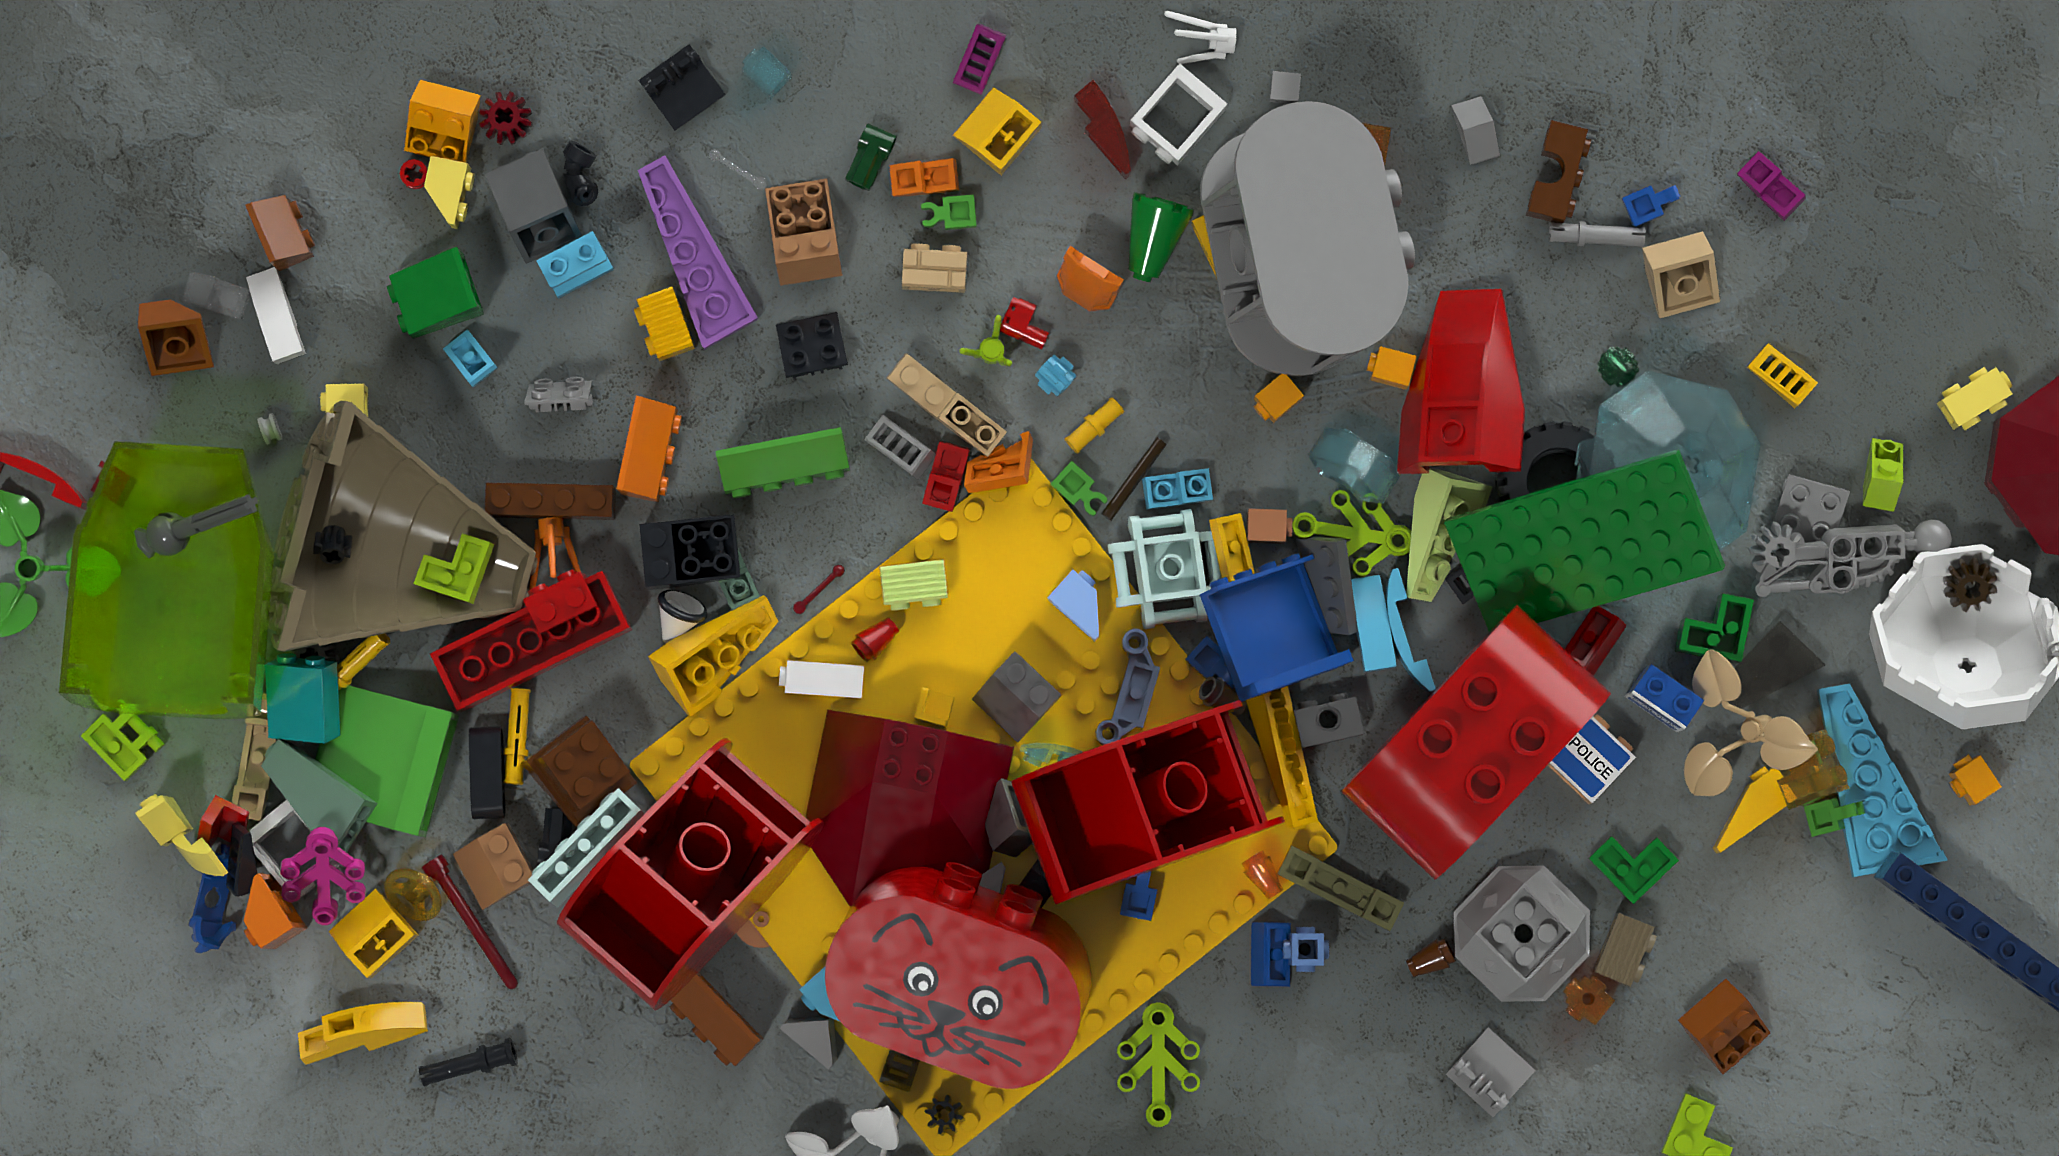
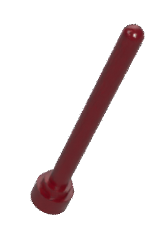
M443 854L426 863L421 869L427 878L431 877L434 882L437 881L505 986L508 989H515L518 985L517 979L449 877L448 873L450 871L447 868L449 863Z

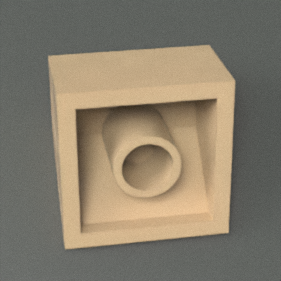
M1703 231L1642 248L1645 271L1659 318L1720 302L1714 252Z

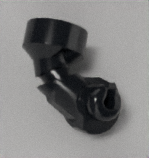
M569 140L563 150L566 159L564 169L567 171V173H563L565 177L564 182L570 192V199L576 205L588 206L597 199L598 186L592 182L590 177L583 175L580 171L590 168L597 156L583 145Z

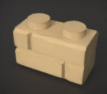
M911 244V249H904L903 290L965 293L967 252H961L960 246L943 245L941 251L929 250L930 245Z

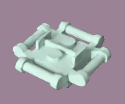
M1191 509L1181 510L1179 514L1140 518L1138 515L1129 516L1128 529L1131 541L1108 544L1109 554H1112L1118 592V597L1115 598L1116 607L1141 605V620L1144 629L1154 628L1157 624L1180 621H1207V614L1199 594L1211 588L1210 585L1206 586L1200 543L1205 545L1210 583L1222 578L1212 532H1195ZM1182 526L1183 528L1182 534L1143 538L1142 533L1144 530ZM1133 551L1139 590L1137 595L1130 594L1125 552ZM1193 598L1194 606L1190 608L1154 612L1153 603Z

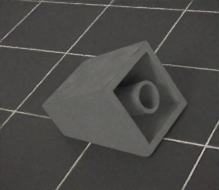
M543 149L528 153L519 160L499 166L494 171L485 174L509 233L526 264L582 237Z

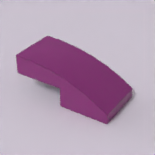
M1759 151L1737 173V176L1784 221L1806 199V195L1782 175V171Z

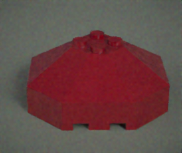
M2059 375L1993 422L1984 482L1991 494H1994L2005 508L2003 510L2013 524L2018 528L2025 527L2044 553L2058 556Z

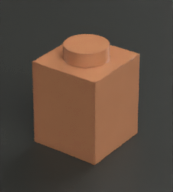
M1248 509V543L1285 544L1286 537H1292V518H1287V510Z

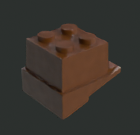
M588 716L577 720L521 762L543 791H546L576 829L584 818L592 815L600 807L601 801L608 794L614 793L618 788L625 793L637 784V781L629 773L630 770Z

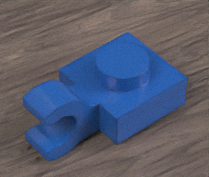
M1676 185L1656 194L1652 186H1648L1623 197L1622 202L1633 227L1636 228L1663 216L1664 213L1661 206L1672 203L1681 196Z
M1206 636L1187 656L1185 661L1205 679L1216 675L1233 689L1234 684L1228 668L1225 666L1226 663L1220 647Z
M1151 872L1137 876L1135 885L1125 884L1120 915L1151 921L1157 889L1148 887Z

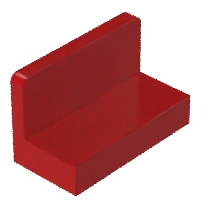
M215 795L200 819L197 840L202 837L210 848H212L218 837L231 842L232 825L239 822L247 829L249 811Z

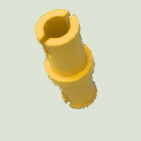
M1111 397L1093 415L1088 414L1084 417L1085 422L1068 437H1065L1064 440L1078 454L1097 435L1101 437L1105 433L1104 429L1121 414L1125 413V411Z

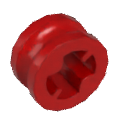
M408 160L400 168V178L410 189H421L424 187L428 168L419 160ZM416 166L420 167L419 172L423 174L422 178H416L414 182L408 181L410 177L406 175L407 171H413Z

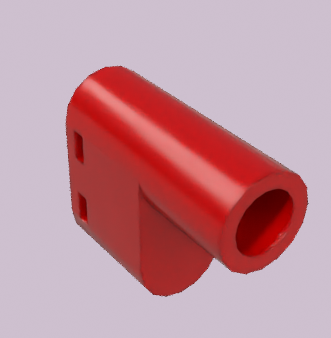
M1013 297L1001 323L1000 332L1041 350L1049 336V332L1030 325L1037 305L1021 298Z

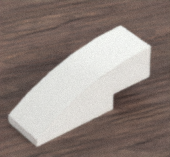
M273 267L246 277L272 361L275 364H279L306 354L278 270Z

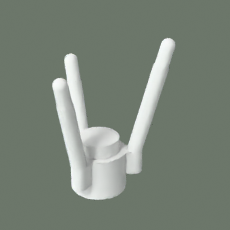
M1165 11L1164 15L1166 17L1211 29L1209 33L1190 30L1174 31L1176 36L1209 40V49H1214L1213 52L1178 58V64L1214 58L1225 59L1226 53L1234 54L1236 28H1227V24H1215L1183 14Z

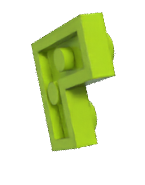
M462 533L452 563L424 554L413 584L474 604L495 544Z
M1684 1093L1661 1153L1668 1156H1730L1733 1147L1704 1136L1715 1105Z

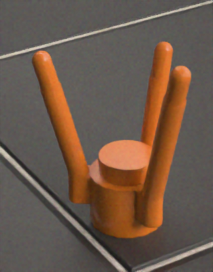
M552 517L538 520L539 529L534 530V551L536 552L537 568L534 575L530 576L529 590L536 587L542 541L543 546H548L551 578L556 577L555 546L561 545L562 539L564 540L574 572L577 571L578 573L581 571L570 538V528L564 527L563 518Z

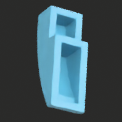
M1380 575L1351 579L1358 627L1357 639L1360 646L1363 672L1397 667Z

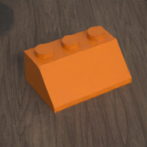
M636 396L616 488L621 495L659 502L660 495H666L669 477H664L666 465H672L675 455V446H671L673 434H679L682 416L677 415L678 409L675 406Z
M258 873L253 877L244 916V923L247 926L244 933L253 946L258 945L260 949H276L307 929L292 902H287L282 898V887L272 874Z

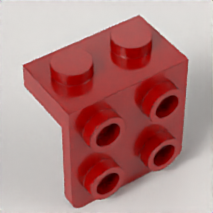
M572 569L557 576L558 582L551 586L543 583L527 591L529 596L524 598L523 601L539 634L547 632L598 607L585 580L587 578L586 574L581 571L578 573L577 571L574 572Z

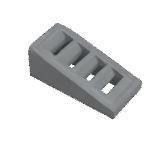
M884 415L880 417L864 439L916 479L921 477L936 455L931 449ZM887 428H891L892 431L882 444L878 443V440ZM899 435L902 436L892 452L888 449ZM911 443L912 447L901 460L899 456L907 445ZM921 451V453L910 466L909 464L912 462V460L915 458L918 452Z

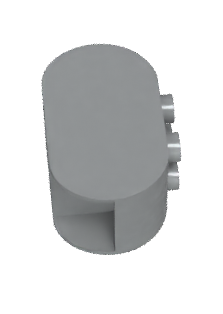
M1312 101L1295 102L1269 111L1255 121L1245 133L1228 141L1217 150L1204 169L1200 183V199L1225 320L1230 337L1237 349L1249 361L1267 371L1288 376H1305L1328 370L1382 339L1396 324L1405 306L1408 294L1407 270L1414 267L1415 249L1410 234L1407 231L1398 232L1393 208L1399 207L1402 200L1399 177L1394 169L1385 170L1381 150L1369 130L1354 116L1336 106Z

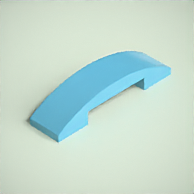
M1392 569L1387 581L1385 603L1393 647L1411 678L1425 692H1432L1435 690V685L1427 659L1414 662L1396 605L1398 602L1405 601L1407 595L1399 569Z

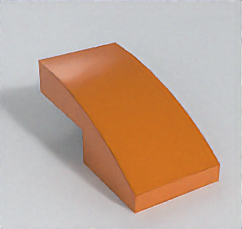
M954 158L889 165L893 197L959 191L957 163Z

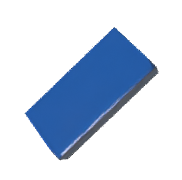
M1252 923V986L1290 987V965H1288V959H1283V940H1288V933H1291V923Z

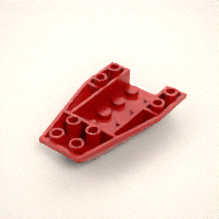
M1503 290L1440 291L1401 411L1397 473L1424 474L1429 473L1430 466L1484 465L1490 472H1521L1525 407Z

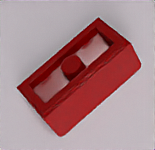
M1593 607L1565 650L1594 676L1625 630L1626 624L1619 617L1602 607Z

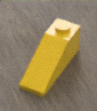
M1763 766L1749 776L1752 782L1745 786L1713 846V850L1716 853L1724 851L1798 798L1779 770L1773 768L1768 770L1766 766Z

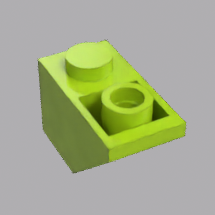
M1872 438L1863 483V506L1894 512L1903 485V443Z

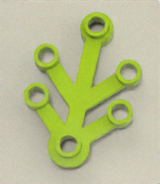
M1338 490L1333 493L1331 504L1335 509L1343 513L1351 526L1319 522L1312 514L1307 512L1298 514L1292 522V530L1299 538H1309L1313 534L1350 539L1346 543L1348 557L1368 542L1381 544L1380 547L1366 558L1360 557L1354 561L1352 570L1359 577L1367 576L1373 566L1390 554L1393 556H1404L1410 552L1411 530L1403 525H1394L1381 507V500L1375 495H1369L1364 498L1362 509L1366 514L1374 516L1383 531L1370 530L1351 504L1349 494L1344 490ZM1338 494L1346 497V503L1342 506L1337 505L1334 501L1335 496ZM1369 499L1375 500L1378 505L1377 509L1373 511L1368 510L1366 501ZM1302 520L1308 521L1310 523V530L1302 532L1298 527L1299 522ZM1395 535L1403 537L1404 544L1397 547L1392 543V538ZM1360 561H1364L1368 565V570L1364 573L1356 569V564Z
M1156 1002L1145 1008L1142 1015L1143 1025L1127 1041L1121 1042L1117 1047L1118 1056L1123 1060H1130L1135 1056L1136 1048L1152 1034V1048L1127 1073H1123L1118 1077L1117 1086L1123 1092L1132 1091L1136 1086V1081L1152 1066V1104L1146 1109V1119L1154 1127H1163L1171 1119V1110L1165 1104V1066L1181 1081V1086L1185 1091L1194 1092L1200 1086L1199 1077L1194 1073H1189L1165 1049V1035L1181 1048V1054L1187 1060L1196 1059L1200 1053V1047L1196 1042L1189 1041L1173 1025L1174 1014L1171 1008L1164 1003ZM1156 1012H1161L1164 1015V1022L1160 1025L1154 1024L1152 1021V1016ZM1124 1044H1129L1133 1049L1132 1054L1128 1057L1120 1053V1048ZM1188 1044H1193L1196 1047V1053L1191 1057L1184 1053V1048ZM1125 1076H1129L1133 1080L1132 1086L1128 1089L1123 1088L1120 1084L1121 1079ZM1193 1076L1196 1079L1197 1083L1194 1088L1190 1089L1185 1086L1184 1080L1186 1077ZM1157 1108H1161L1165 1112L1164 1118L1160 1121L1155 1120L1152 1116L1153 1111Z

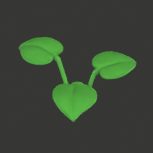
M0 490V544L9 547L20 540L21 558L15 564V573L20 578L19 583L21 585L18 589L13 583H0V637L16 634L27 628L34 621L38 611V602L34 596L24 592L27 587V581L39 579L44 571H67L65 580L69 589L77 595L86 597L94 596L104 591L121 573L119 564L109 552L89 543L75 545L67 551L66 560L68 565H44L39 557L28 555L25 537L37 532L41 520L39 509L34 502L25 496Z

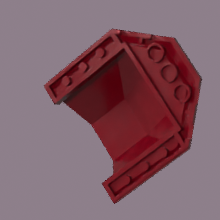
M828 709L805 818L810 822L820 818L824 822L823 829L811 848L850 908L858 895L871 882L897 869L928 867L943 872L947 862H954L973 868L981 874L987 872L990 869L993 850L989 844L985 822L997 782L1001 778L1008 780L1014 747L945 730Z

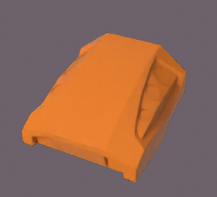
M1072 246L1066 251L1063 257V264L1057 274L1063 295L1088 311L1110 309L1124 284V279L1099 265Z

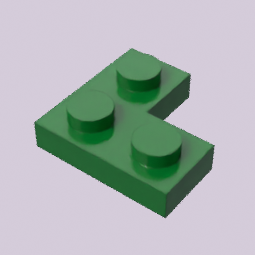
M1610 836L1588 858L1631 904H1634L1679 861L1657 837L1633 858Z

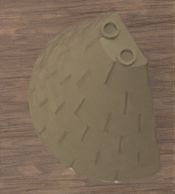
M339 401L334 404L333 411H336V413L326 412L304 451L302 467L306 470L304 475L300 474L298 478L294 477L278 530L274 553L277 554V560H280L279 567L275 566L270 574L267 601L268 628L277 633V635L272 634L270 639L274 648L285 652L316 644L321 646L398 630L404 632L437 624L446 625L479 617L486 618L515 613L521 610V606H525L523 599L529 596L527 592L529 591V588H527L529 577L534 575L537 568L536 552L507 528L501 526L477 503L470 501L445 477L439 476L383 427L376 425L352 402ZM329 525L340 526L344 528L346 535H352L353 537L351 557H344L342 562L333 565L323 562L320 554H313L315 533H322V530ZM462 533L495 544L474 604L413 584L424 554L452 563Z

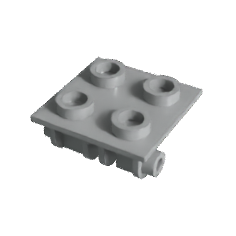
M571 377L566 379L565 382H553L551 379L536 380L534 384H529L524 404L529 405L530 410L535 409L536 413L551 412L552 404H554V410L559 411V403H563L564 411H568V403H570L571 410H587V407L593 406V396L590 394L592 380L584 381L582 377Z
M1788 474L1787 479L1785 478L1783 482V493L1773 522H1778L1781 528L1785 524L1790 525L1792 533L1799 532L1804 542L1821 541L1826 531L1839 527L1850 491Z
M1488 1027L1446 1075L1490 1116L1494 1117L1509 1103V1099L1536 1070Z

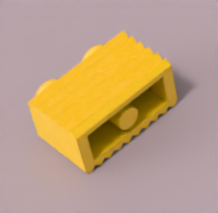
M673 287L637 299L639 307L634 308V312L639 325H646L649 337L644 338L650 356L656 354L658 360L663 361L695 349Z

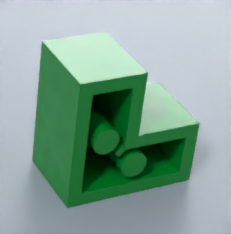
M1722 593L1717 597L1712 623L1688 618L1682 619L1674 652L1703 657L1706 651L1712 649L1722 654L1730 663H1741L1754 599Z

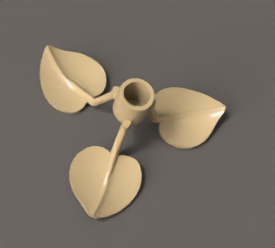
M1712 649L1706 651L1693 675L1692 686L1694 693L1705 700L1703 702L1704 705L1715 707L1722 703L1725 709L1742 715L1746 719L1741 726L1742 739L1722 748L1719 752L1709 742L1698 744L1690 750L1685 760L1684 776L1692 794L1695 796H1715L1723 793L1731 784L1733 771L1729 761L1722 756L1743 744L1764 742L1760 751L1761 758L1769 767L1776 770H1786L1799 766L1818 751V748L1809 740L1800 725L1793 719L1785 716H1778L1773 719L1768 715L1755 716L1753 711L1748 712L1729 704L1728 701L1736 700L1741 694L1739 675L1722 654Z

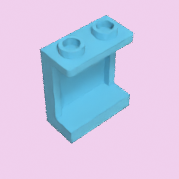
M593 231L536 260L558 299L614 270Z

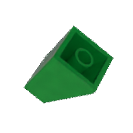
M458 247L446 250L389 275L391 284L387 286V290L392 303L398 302L402 313L397 315L400 328L403 333L408 332L412 339L484 315L465 256Z

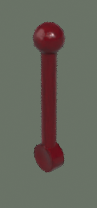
M839 564L835 565L832 573L802 602L798 601L794 604L793 610L797 614H803L806 611V606L836 577H841L844 574V567Z

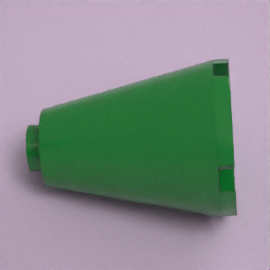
M1134 192L1131 210L1128 270L1134 272L1133 278L1151 282L1152 277L1159 278L1189 224L1194 209L1159 197H1152L1151 199L1145 197L1146 194Z

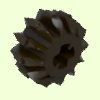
M1973 557L1969 565H1967L1965 560L1960 558V567L1949 566L1948 570L1951 575L1943 577L1942 581L1947 586L1944 588L1943 593L1945 597L1950 598L1949 602L1953 607L1961 605L1962 611L1967 613L1970 606L1973 605L1975 610L1980 612L1981 606L1979 603L1983 601L1986 604H1991L1992 600L1988 594L1997 593V587L1993 584L1997 577L1994 572H1990L1989 564L1984 562L1979 565L1978 559ZM1968 582H1971L1972 585L1973 582H1975V585L1973 587L1969 588V586L1967 585V587L1965 588V585Z

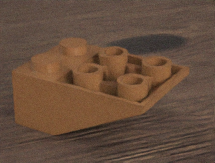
M827 178L765 188L780 286L843 276Z

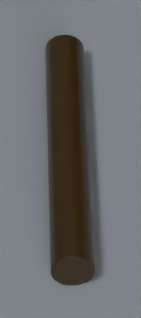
M1158 437L1154 440L1101 513L1110 521L1113 520L1167 444Z

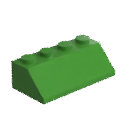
M841 427L715 451L724 492L726 494L732 493L733 498L751 495V490L763 488L764 492L777 491L782 489V484L794 482L795 486L814 483L813 478L825 476L826 480L840 479L845 477L844 472L850 471Z

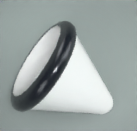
M665 590L658 595L662 639L665 644L673 638L686 633L696 624L707 618L708 613L704 604L690 594L677 590Z

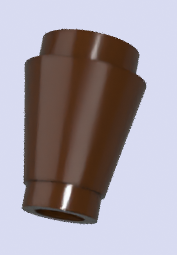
M1444 938L1440 941L1435 939L1411 958L1407 959L1406 963L1413 977L1450 968V964L1455 962L1456 959L1451 947Z

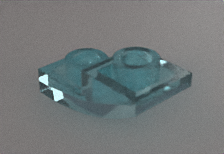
M1051 743L1022 744L1019 752L1025 754L1022 760L1037 767H1040L1042 762L1049 764L1053 753L1059 755L1058 762L1083 752L1068 746Z

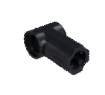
M545 808L543 839L539 843L537 866L543 861H547L564 839L571 837L572 823L561 809Z

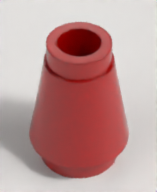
M887 617L856 634V639L851 644L864 661L868 662L871 658L875 660L895 635L899 633V629Z

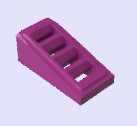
M978 23L953 83L982 95L1007 35ZM981 35L995 41V47L978 41L979 36ZM976 47L990 53V59L973 53L974 48ZM971 59L986 65L985 71L969 65V60ZM964 71L982 77L980 83L964 77Z

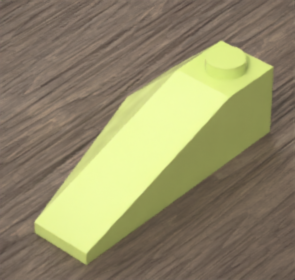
M1429 468V473L1421 475L1414 496L1406 589L1407 597L1432 602L1451 570L1449 562L1456 552L1444 522L1449 517L1486 507L1492 486L1433 468Z

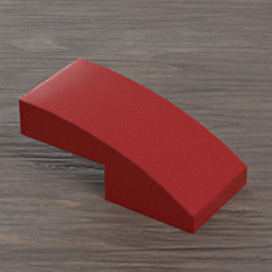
M939 441L922 504L953 512L970 448Z

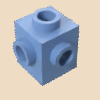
M1296 927V933H1288V940H1283V959H1288V965L1296 966V972H1315V966H1324V959L1329 958V941L1324 940V933H1315V927ZM1302 943H1307L1310 947V952L1307 955L1299 953V946Z

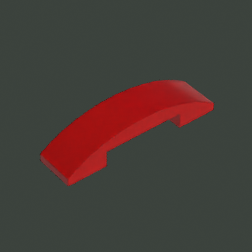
M0 452V473L5 463L56 484L51 495L52 497L87 510L88 503L84 497L59 474L32 460Z

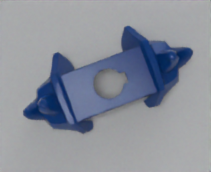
M221 844V854L215 852V855L227 870L230 847L226 844ZM202 873L193 916L188 923V926L193 928V934L191 935L193 941L199 943L195 949L196 953L200 954L211 949H219L224 939L231 932L236 931V922L231 921L222 925V917L229 890L226 888L227 874L224 876H213ZM213 887H216L219 900L214 907L209 908L205 904V896Z

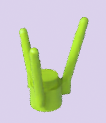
M996 315L992 337L984 339L978 350L960 348L959 352L974 358L981 357L988 364L999 363L1002 366H1011L1012 361L1004 357V345L999 340L1002 317Z

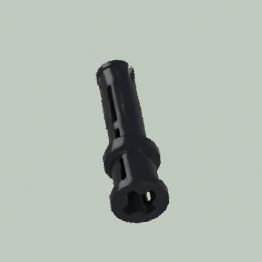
M509 1037L505 1038L501 1044L490 1047L480 1045L474 1053L426 1066H419V1075L433 1072V1075L421 1078V1082L425 1087L429 1084L479 1070L487 1074L492 1072V1069L506 1064L516 1066L518 1064L517 1054L513 1041Z

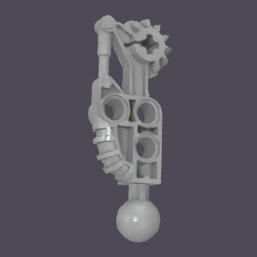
M1927 520L1921 522L1913 531L1905 532L1897 524L1833 528L1823 534L1821 541L1805 543L1799 532L1792 533L1790 525L1785 524L1781 528L1778 522H1773L1771 530L1764 525L1760 527V531L1763 534L1761 537L1752 535L1751 539L1757 545L1751 546L1749 552L1756 555L1752 559L1751 564L1758 572L1751 587L1760 597H1765L1769 593L1790 592V590L1810 589L1814 593L1837 592L1844 594L1858 589L1860 585L1863 588H1867L1875 581L1877 583L1883 582L1884 577L1887 575L1892 576L1895 563H1899L1900 559H1905V550H1915L1919 555L1920 552H1938L1943 549H1949L1952 543L1951 533L1946 524L1941 521ZM1870 537H1875L1874 546L1871 549L1864 550L1865 541ZM1839 539H1844L1843 548L1840 551L1833 552L1834 543ZM1777 544L1782 546L1781 549H1777ZM1777 549L1775 555L1771 553L1772 550ZM1820 564L1806 580H1775L1797 565ZM1839 570H1844L1843 579L1840 582L1833 583L1834 574Z

